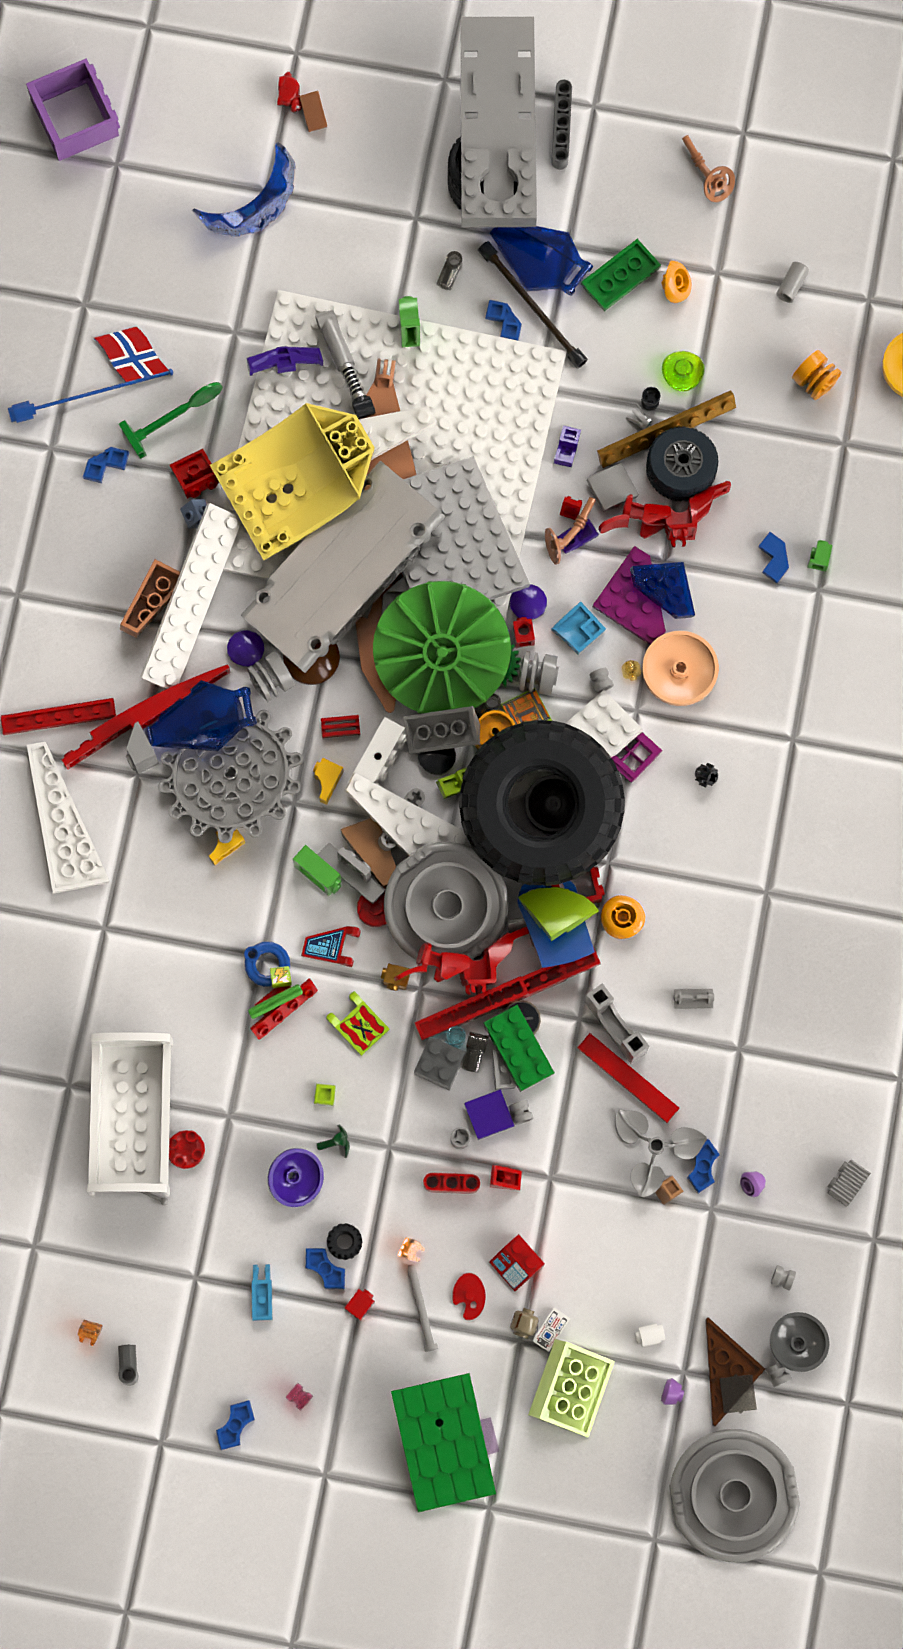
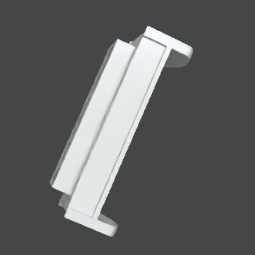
M123 1032L91 1034L92 1067L89 1183L87 1184V1193L90 1196H95V1192H163L165 1196H170L168 1177L171 1047H173V1039L170 1034Z

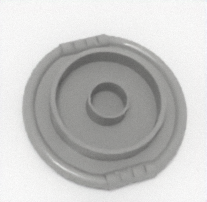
M454 842L424 845L398 864L388 881L384 896V914L388 929L399 947L415 960H417L421 945L426 942L431 943V951L440 954L441 952L464 954L475 960L483 954L485 948L499 939L508 916V894L502 876L481 860L472 847Z
M742 1429L716 1431L694 1442L677 1462L669 1485L675 1524L692 1546L703 1554L726 1562L755 1560L777 1548L793 1528L800 1506L794 1466H792L787 1456L769 1439Z

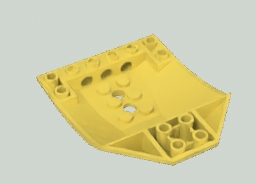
M305 403L276 426L243 447L214 462L210 467L262 559L266 560L322 527L360 499L375 447L356 415ZM286 484L293 486V491L290 494L283 492V487ZM269 495H276L277 500L274 503L267 502Z

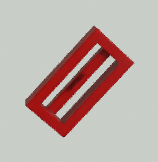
M359 715L321 718L322 738L360 735ZM355 721L354 723L325 725V723ZM356 727V730L326 732L329 729Z

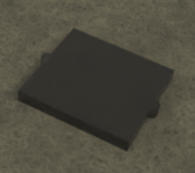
M735 1374L734 1377L719 1378L724 1414L734 1412L741 1414L743 1411L757 1410L752 1375L738 1376Z

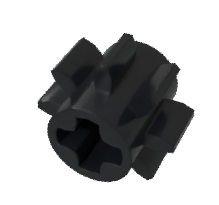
M707 763L706 766L701 764L695 771V781H698L699 785L705 788L707 785L713 786L718 780V770L710 763Z

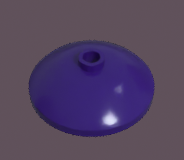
M302 1148L288 1149L279 1154L272 1162L268 1172V1187L272 1196L279 1203L288 1207H300L311 1202L320 1192L324 1180L323 1167L318 1157ZM290 1172L293 1173L291 1178L288 1177Z

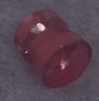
M297 1383L285 1398L290 1402L294 1401L296 1408L301 1411L313 1398V1395L303 1391V1386Z

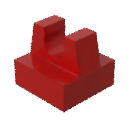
M571 496L565 497L559 515L575 520L580 514L582 500L571 499Z

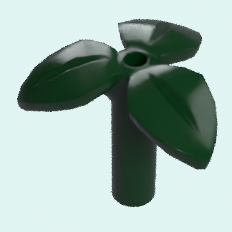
M339 1124L337 1126L340 1132L332 1139L318 1142L317 1149L323 1150L340 1145L345 1150L344 1158H347L350 1143L347 1140V1132Z

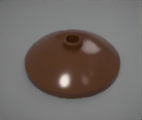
M321 643L316 644L315 650L320 648ZM330 644L327 654L323 657H318L317 661L306 673L284 654L283 662L294 680L306 685H317L330 679L339 666L340 652L337 644Z

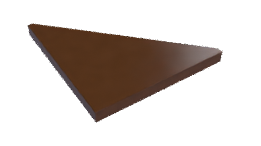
M707 1317L706 1334L712 1425L715 1427L764 1372L765 1368Z

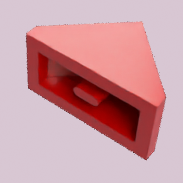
M492 1165L490 1188L520 1190L522 1171Z

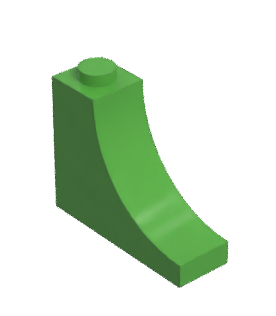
M405 296L399 299L402 347L420 346V318L417 298Z

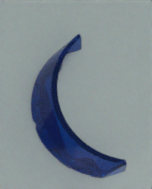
M277 142L275 144V163L272 174L264 189L254 200L242 208L227 213H207L195 208L192 211L205 227L214 233L231 237L256 233L266 228L270 222L275 221L285 209V204L294 190L295 161L285 146Z

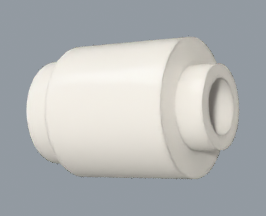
M656 1323L638 1327V1332H635L637 1344L641 1343L642 1347L659 1344L665 1340L662 1324L657 1325Z

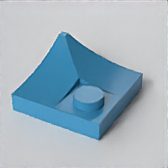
M580 601L551 630L579 654L598 638L606 628Z

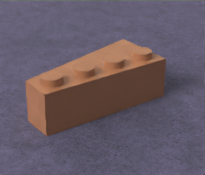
M154 559L120 624V630L137 638L169 603L180 571Z

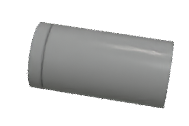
M800 262L792 263L776 293L779 299L787 303L793 302L809 272L808 267Z

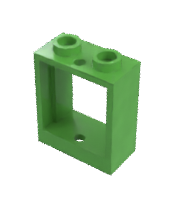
M306 844L293 858L294 867L328 896L331 893H337L341 888L340 873Z

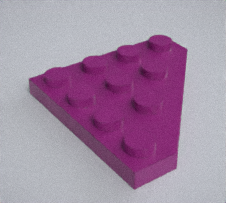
M634 546L592 607L651 645L654 640L666 633L650 555Z

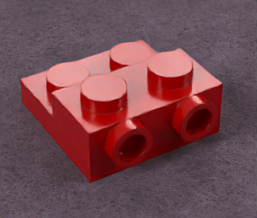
M203 449L170 464V468L187 499L190 497L196 498L202 491L206 489L213 490L219 484L216 475L210 467L212 463Z

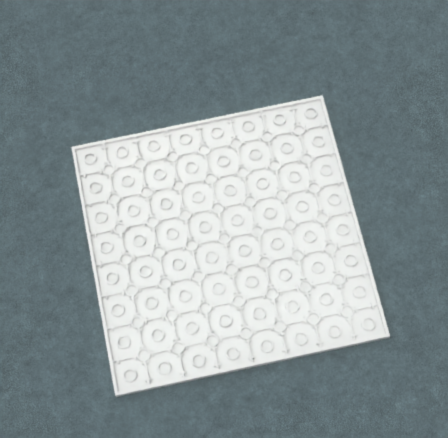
M278 290L263 352L281 346L320 348L323 366H320V364L295 363L296 371L277 373L276 366L257 372L238 449L276 426L305 403L355 415L352 407V396H350L351 392L348 391L349 388L346 386L343 375L336 368L327 343L315 319L316 315L333 309L339 328L354 360L355 373L358 374L357 378L361 382L360 386L363 387L362 391H365L367 395L375 380L378 358L381 359L380 374H383L384 360L388 359L387 375L389 376L392 360H395L393 384L400 411L428 406L438 424L408 440L416 474L418 475L474 456L517 556L520 558L567 351L420 320V346L402 347L399 315ZM286 484L283 487V492L286 494H290L293 491L291 484ZM274 494L269 495L267 498L269 503H274L277 500V496ZM226 495L223 509L238 516ZM241 522L223 571L268 580L306 537L263 560ZM511 593L491 600L502 614L504 620L506 619Z

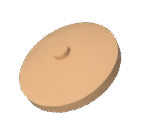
M672 631L658 637L648 647L642 665L643 678L650 692L659 700L675 706H687L704 699L715 686L719 672L717 655L712 646L701 636L688 631Z

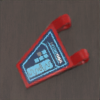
M346 926L308 936L305 938L301 956L352 967L354 963L353 958L341 956L346 934L359 937L361 931L358 927Z

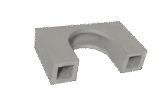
M602 983L586 995L585 1004L629 1063L632 1064L647 1053L649 1045L638 1030L634 1033L623 1021L613 1004V996Z

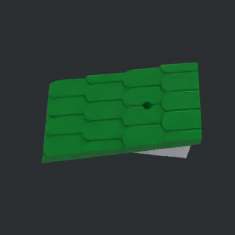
M470 1373L391 1391L418 1512L496 1494ZM437 1419L443 1421L442 1426L438 1427L435 1424Z

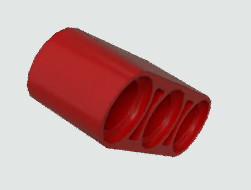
M428 1173L424 1177L423 1185L425 1190L433 1193L473 1194L480 1188V1179L474 1174ZM429 1178H435L438 1184L431 1188L426 1182ZM453 1178L457 1181V1186L449 1188L446 1185V1181ZM474 1179L477 1182V1186L474 1189H469L466 1186L467 1180Z

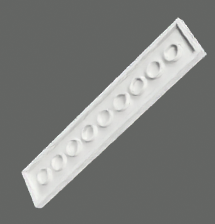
M207 503L140 675L141 679L164 689L179 684L242 522L239 516L211 503Z

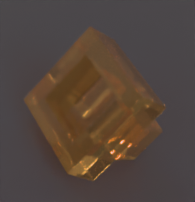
M406 1237L398 1256L419 1262L420 1258L416 1257L417 1251L424 1252L425 1248L420 1242Z
M83 1320L77 1334L79 1341L83 1343L85 1338L91 1339L90 1345L93 1346L102 1331L103 1325Z

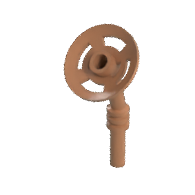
M686 135L682 140L692 156L691 159L706 177L704 182L705 196L712 202L725 200L731 194L735 185L733 171L726 166H718L710 171L704 163L703 156H700L701 153H698L690 137ZM721 170L719 174L713 175L716 171ZM725 174H728V178H729L728 185H727V177H726ZM722 189L724 190V192L721 195L715 196V192H719Z
M589 497L581 514L575 519L573 528L563 539H558L551 528L545 529L547 551L555 565L560 563L561 550L584 528L585 522L588 521L587 517L596 501L594 498Z

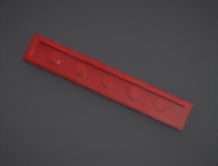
M114 698L1 715L0 718L3 735L111 719L116 716Z
M591 1033L577 1047V1049L664 1122L668 1123L680 1109Z

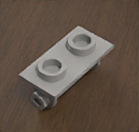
M674 989L675 1009L713 1008V989Z

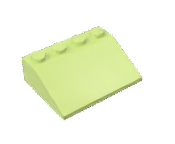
M555 1339L528 1415L589 1437L615 1361L571 1343Z

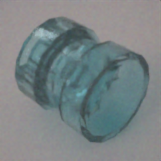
M453 1026L447 1031L446 1040L449 1045L459 1048L465 1043L466 1033L463 1028Z

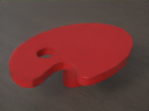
M465 1273L459 1277L454 1285L453 1303L454 1305L462 1302L465 1303L466 1308L463 1318L465 1320H473L481 1314L484 1308L486 1293L484 1285L477 1275ZM473 1301L476 1302L475 1308H471V1302Z

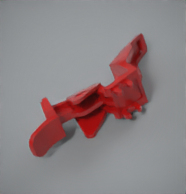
M725 481L711 487L709 486L702 492L689 498L688 508L680 513L673 511L667 505H642L632 502L633 495H627L622 515L605 520L600 524L598 530L603 534L615 528H628L630 518L639 519L642 521L640 531L642 538L646 539L664 529L668 541H671L673 548L676 546L675 541L680 540L682 547H685L686 540H695L697 523L709 513L713 499L727 494L730 491L731 482Z
M524 927L512 933L504 934L484 949L483 958L478 961L472 960L464 954L441 952L440 954L431 951V943H423L419 949L416 961L417 967L396 975L394 980L397 981L412 973H425L429 965L436 967L434 974L436 982L447 980L459 974L461 984L465 986L467 995L471 992H476V994L484 993L486 985L496 983V967L511 952L514 940L529 934V930L527 927Z

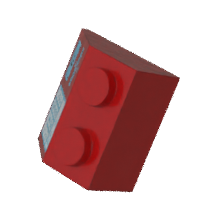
M519 1234L489 1261L514 1292L545 1265Z

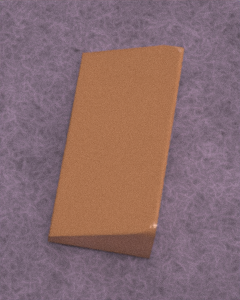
M314 91L299 96L308 132L326 128L327 122L319 92Z

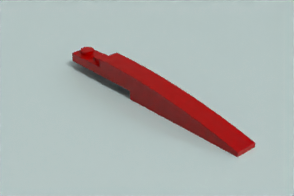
M227 664L195 676L118 714L89 732L92 740H86L80 744V748L67 752L64 758L61 759L63 764L69 770L131 728L133 730L136 722H139L142 730L231 673L230 667Z
M595 951L570 963L541 968L414 1023L423 1041L430 1036L433 1037L506 1007L515 1001L523 1000L566 981V979L601 965V962Z

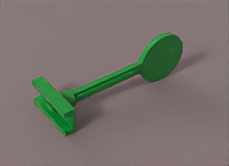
M219 382L205 385L196 391L187 403L178 406L143 429L140 428L134 432L125 420L120 422L119 426L139 458L142 459L147 455L140 441L185 413L189 408L199 407L210 402L220 394L223 386Z

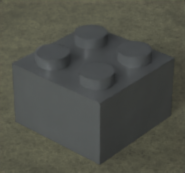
M430 1036L414 1070V1075L450 1090L466 1052Z

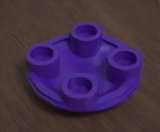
M530 584L528 588L511 594L510 607L517 618L526 617L527 619L534 620L545 612L547 597L538 586Z
M242 630L235 633L227 644V653L230 659L235 664L243 667L254 666L262 658L265 651L262 638L250 630Z

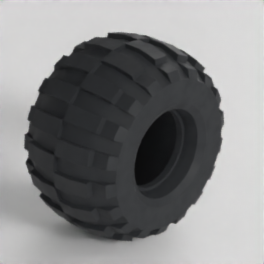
M533 720L503 729L478 749L462 778L459 793V809L465 836L468 838L474 852L493 871L518 883L531 886L558 885L586 874L608 854L622 826L625 797L623 783L615 763L604 747L592 736L566 723ZM548 770L557 773L567 781L574 794L575 807L572 818L561 831L550 836H533L522 831L514 823L509 813L508 798L511 788L520 777L531 771Z

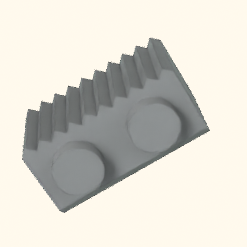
M852 1159L848 1163L845 1161L838 1170L841 1172L837 1179L833 1177L827 1186L830 1188L828 1194L846 1207L851 1203L871 1174Z

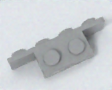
M328 843L317 854L340 873L344 881L372 904L384 894L385 889L371 877L370 866L364 861L360 862L351 850H346L343 847L338 850L331 843Z

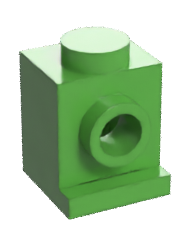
M818 540L816 548L812 547L807 568L826 572L833 545L826 541Z

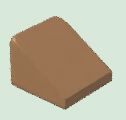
M672 1175L663 1181L655 1193L662 1204L665 1205L684 1191Z

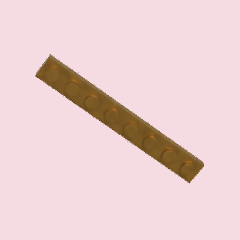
M731 390L597 450L600 465L605 468L649 448L658 435H661L662 432L670 428L682 426L693 428L735 409L736 403L733 392Z

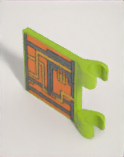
M533 688L532 692L527 691L501 704L504 712L514 720L515 725L533 720L552 721L535 688Z

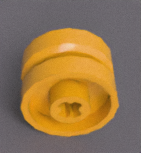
M499 710L484 713L478 719L480 722V744L475 745V747L479 749L494 736L493 733H498L507 727L515 725L514 720L507 713Z

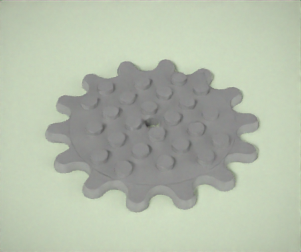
M235 703L229 707L225 718L218 719L211 710L206 709L200 713L201 726L199 729L192 731L186 727H179L176 730L175 735L181 742V748L176 752H164L161 755V762L172 768V775L168 779L161 780L158 784V789L161 793H173L176 795L175 804L169 808V816L173 819H178L184 815L191 816L193 822L190 827V833L193 836L199 837L205 830L213 827L217 829L218 839L222 843H229L232 840L233 832L238 828H245L251 837H258L262 832L260 825L262 818L272 816L277 820H281L286 816V809L281 805L280 799L286 794H297L300 792V783L289 777V771L301 765L303 757L298 752L289 753L284 748L286 742L292 737L290 728L283 727L277 731H272L268 728V722L271 718L269 711L260 710L254 718L247 719L243 716L242 706ZM229 770L236 771L235 777L231 778L226 777V773Z

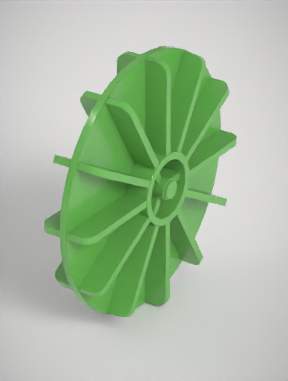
M428 581L398 595L380 617L373 640L374 663L383 685L391 696L419 714L470 706L476 708L483 702L485 703L502 683L507 673L511 656L508 627L495 604L476 589L466 584L451 581Z

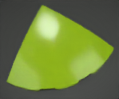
M538 888L518 897L527 912L551 941L564 932L568 933L599 912L597 907L583 895L565 888Z

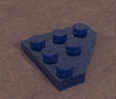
M684 562L638 565L630 568L633 586L672 617L681 619L695 616Z

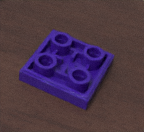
M501 1089L464 1103L478 1140L515 1126Z

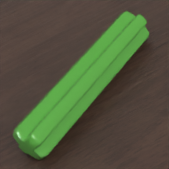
M297 984L250 1008L248 1012L251 1018L255 1019L296 998L303 991L300 985Z

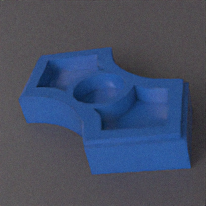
M709 1139L706 1140L695 1157V1168L687 1177L697 1193L715 1183L712 1176V1165L720 1154Z
M306 1248L305 1268L316 1271L322 1277L325 1289H345V1269L336 1267L329 1261L326 1249Z
M250 1400L230 1405L231 1414L228 1422L222 1428L216 1430L221 1450L241 1445L240 1436L243 1428L249 1422L255 1420Z

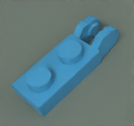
M270 1264L265 1265L266 1280H258L259 1267L258 1265H253L252 1321L273 1320Z

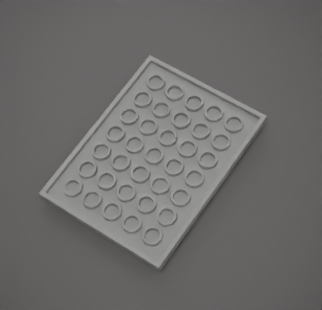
M474 456L403 479L446 517L431 532L430 540L420 545L419 553L402 571L409 589L428 581H451L466 584L492 600L530 586ZM420 530L417 536L422 535L424 530Z

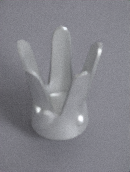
M638 404L637 406L643 414L635 408L632 409V412L641 421L630 417L626 418L643 429L652 426L650 423L653 418L648 416Z

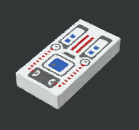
M553 1308L532 1342L549 1352L554 1340L558 1339L571 1318Z

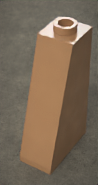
M371 818L342 828V837L359 859L370 866L373 877L386 889L396 864L391 851H385L379 847L378 839L383 832L382 828Z

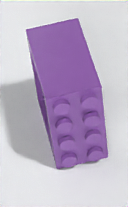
M87 58L26 83L30 100L59 161L119 136L118 129L120 125L115 110L111 108L110 99L103 91V84L96 76L97 73L94 65L89 64ZM87 84L104 121L60 139L43 102Z

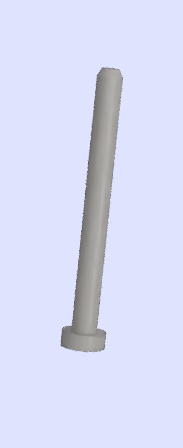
M414 1264L408 1265V1272L426 1342L424 1351H433L438 1349L437 1343L434 1344L416 1267Z

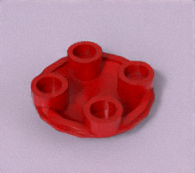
M179 1131L169 1138V1160L177 1168L189 1169L201 1162L205 1154V1144L195 1131Z

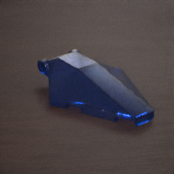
M539 226L494 227L490 232V235L498 245V249L511 269L515 271L526 291L560 289L569 296H572L577 285L586 273L590 272L593 268L590 262L581 259L569 232ZM576 267H581L569 285L565 284Z
M201 680L190 689L191 693L183 699L180 698L158 717L159 720L147 728L149 743L153 747L219 751L242 728L257 724L250 700L251 690L249 687H243L233 691ZM240 697H242L246 718H244L242 705L239 700Z

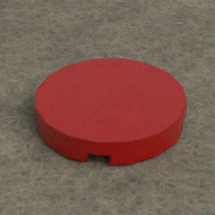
M385 892L374 904L362 895L357 902V913L364 924L370 927H382L387 924L384 914Z

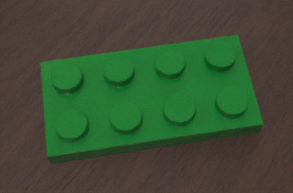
M637 238L581 282V286L603 311H606L659 270L661 264Z
M518 1005L483 1023L520 1092L555 1074Z

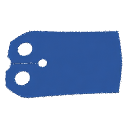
M567 881L562 883L565 889L577 893L573 882ZM524 884V885H522V887H521V889H520V891H519L518 897L521 896L522 894L528 892L529 890H533V889L535 890V889H538V888H552V887H551V885H550V886H543V885H532V886H531V885H526V884ZM518 899V906L532 937L542 968L570 963L595 952L585 921L568 933L564 932L551 941Z

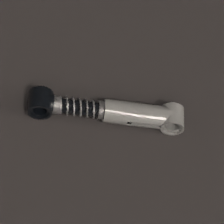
M333 309L316 315L317 325L324 336L336 368L343 375L346 386L349 388L348 391L351 392L350 396H352V407L358 419H362L375 414V408L370 396H366L365 391H362L363 387L360 386L361 382L357 378L358 374L355 373L354 360L339 328Z

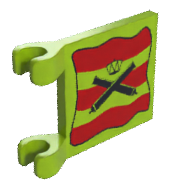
M353 991L349 998L357 1007L341 1022L333 1013H329L326 1019L362 1056L390 1029L361 997Z

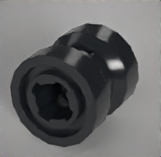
M647 387L643 391L641 405L644 409L651 411L659 406L660 391L655 387Z

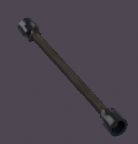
M489 241L483 243L478 248V252L487 262L490 261L499 269L518 294L527 302L528 306L566 349L569 355L567 358L577 369L582 367L588 361V358L579 348L576 349L574 346H571L568 340L559 332L558 328L547 318L542 309H540L497 256L498 251Z

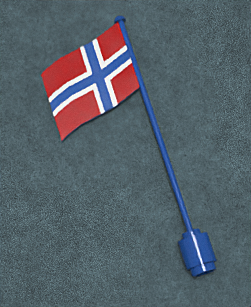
M136 326L94 338L104 349L114 369L125 383L35 407L33 403L30 404L29 401L12 405V407L8 408L11 422L19 423L34 419L33 415L36 414V410L170 374L172 376L173 370H168L162 363L147 337Z

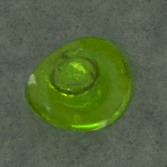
M674 352L664 359L662 374L668 385L673 389L689 391L695 388L702 380L704 363L699 356L691 352Z

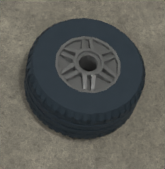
M685 426L670 428L662 432L661 435H658L650 446L646 462L647 477L652 487L660 495L662 494V496H666V498L671 500L674 499L675 501H687L709 486L711 487L715 480L719 463L718 453L712 440L701 431Z

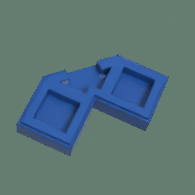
M489 300L485 319L503 323L500 337L519 341L522 323L516 318L507 303Z
M109 447L101 454L88 459L83 479L102 483L106 466L125 470L129 451Z
M769 532L758 547L772 557V560L762 573L775 583H778L789 569L786 545L784 541L772 532Z

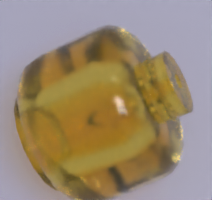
M634 660L626 661L622 665L623 677L631 681L636 680L641 675L640 664Z

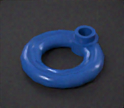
M261 942L248 947L244 952L245 971L248 978L255 984L262 987H272L271 976L261 974L256 968V961L261 954H274L279 961V967L289 966L290 968V958L287 951L281 945L274 942ZM254 952L255 957L249 958L248 953Z

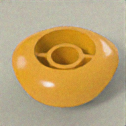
M671 260L666 273L663 275L661 284L665 290L666 298L672 303H679L690 295L692 283L685 266L678 261Z
M618 895L610 898L604 904L601 912V923L604 930L610 936L617 939H626L636 935L642 929L645 923V912L640 903L635 899Z

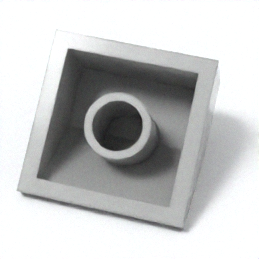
M136 722L126 748L128 752L126 758L131 769H136L138 774L159 764L139 722Z

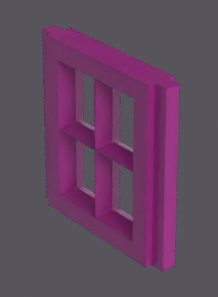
M643 732L635 738L637 742L631 749L627 746L624 747L627 753L621 759L616 755L611 757L619 773L630 783L635 781L663 751ZM639 745L650 753L644 761L633 752ZM630 754L640 763L634 771L623 762Z

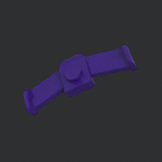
M281 346L247 358L250 376L253 373L275 366L277 373L296 371L295 363L320 364V366H323L320 348Z

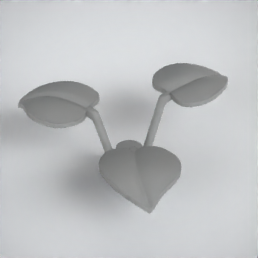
M618 1110L616 1129L623 1141L634 1144L641 1138L649 1142L648 1149L652 1154L650 1165L639 1163L631 1171L632 1185L640 1197L652 1195L663 1183V1170L660 1167L653 1166L656 1155L661 1154L664 1147H674V1153L677 1157L689 1160L698 1155L707 1137L698 1130L681 1127L674 1130L671 1134L673 1144L664 1143L663 1139L659 1137L651 1139L643 1136L647 1132L649 1125L647 1118L642 1113Z

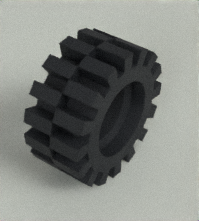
M341 1223L334 1226L328 1233L327 1247L331 1254L340 1260L354 1258L362 1248V1236L360 1231L353 1225ZM342 1234H348L352 1238V1245L348 1249H341L337 1245V1239Z

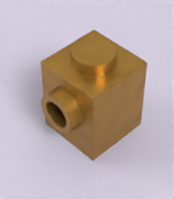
M388 963L387 968L383 967L381 979H384L383 983L387 986L386 988L393 991H398V989L406 990L410 974L397 981L394 980V977L411 968Z

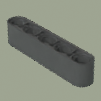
M565 79L557 82L555 91L552 165L558 170L566 168L569 159L572 84ZM565 89L568 92L563 93L560 90ZM560 106H565V107H567V108H566V109H560L559 107H560ZM559 123H565L566 125H565V126H559L558 124H559ZM558 140H564L565 142H564V143H559V142H557V141H558ZM559 156H561V157H563L564 159H563V160H558V159H556V158L559 157Z

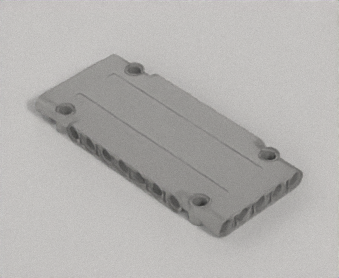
M379 461L366 476L360 499L334 519L307 535L269 577L266 587L256 593L255 600L245 609L241 616L306 673L317 661L318 657H323L327 654L328 646L336 644L415 558L420 551V545L430 540L431 532L446 517L388 466ZM367 485H371L368 490H364ZM420 530H424L422 535L417 536ZM269 597L268 601L263 603L264 598ZM321 643L320 648L315 650L316 644Z

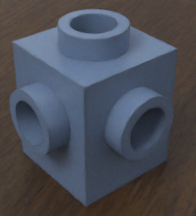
M205 499L190 500L180 508L188 529H198L207 506Z

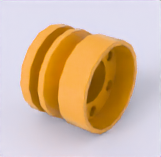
M820 350L815 351L805 359L792 375V379L800 387L809 383L805 392L808 394L812 393L811 397L814 400L819 399L830 391L842 374L838 368L834 370L835 365L833 363L824 367L828 358Z

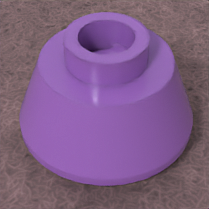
M753 1171L742 1174L740 1185L748 1196L757 1197L765 1188L766 1180L761 1173Z
M673 1378L668 1379L661 1396V1402L664 1405H675L677 1401L681 1402L684 1395V1390H681L682 1385Z

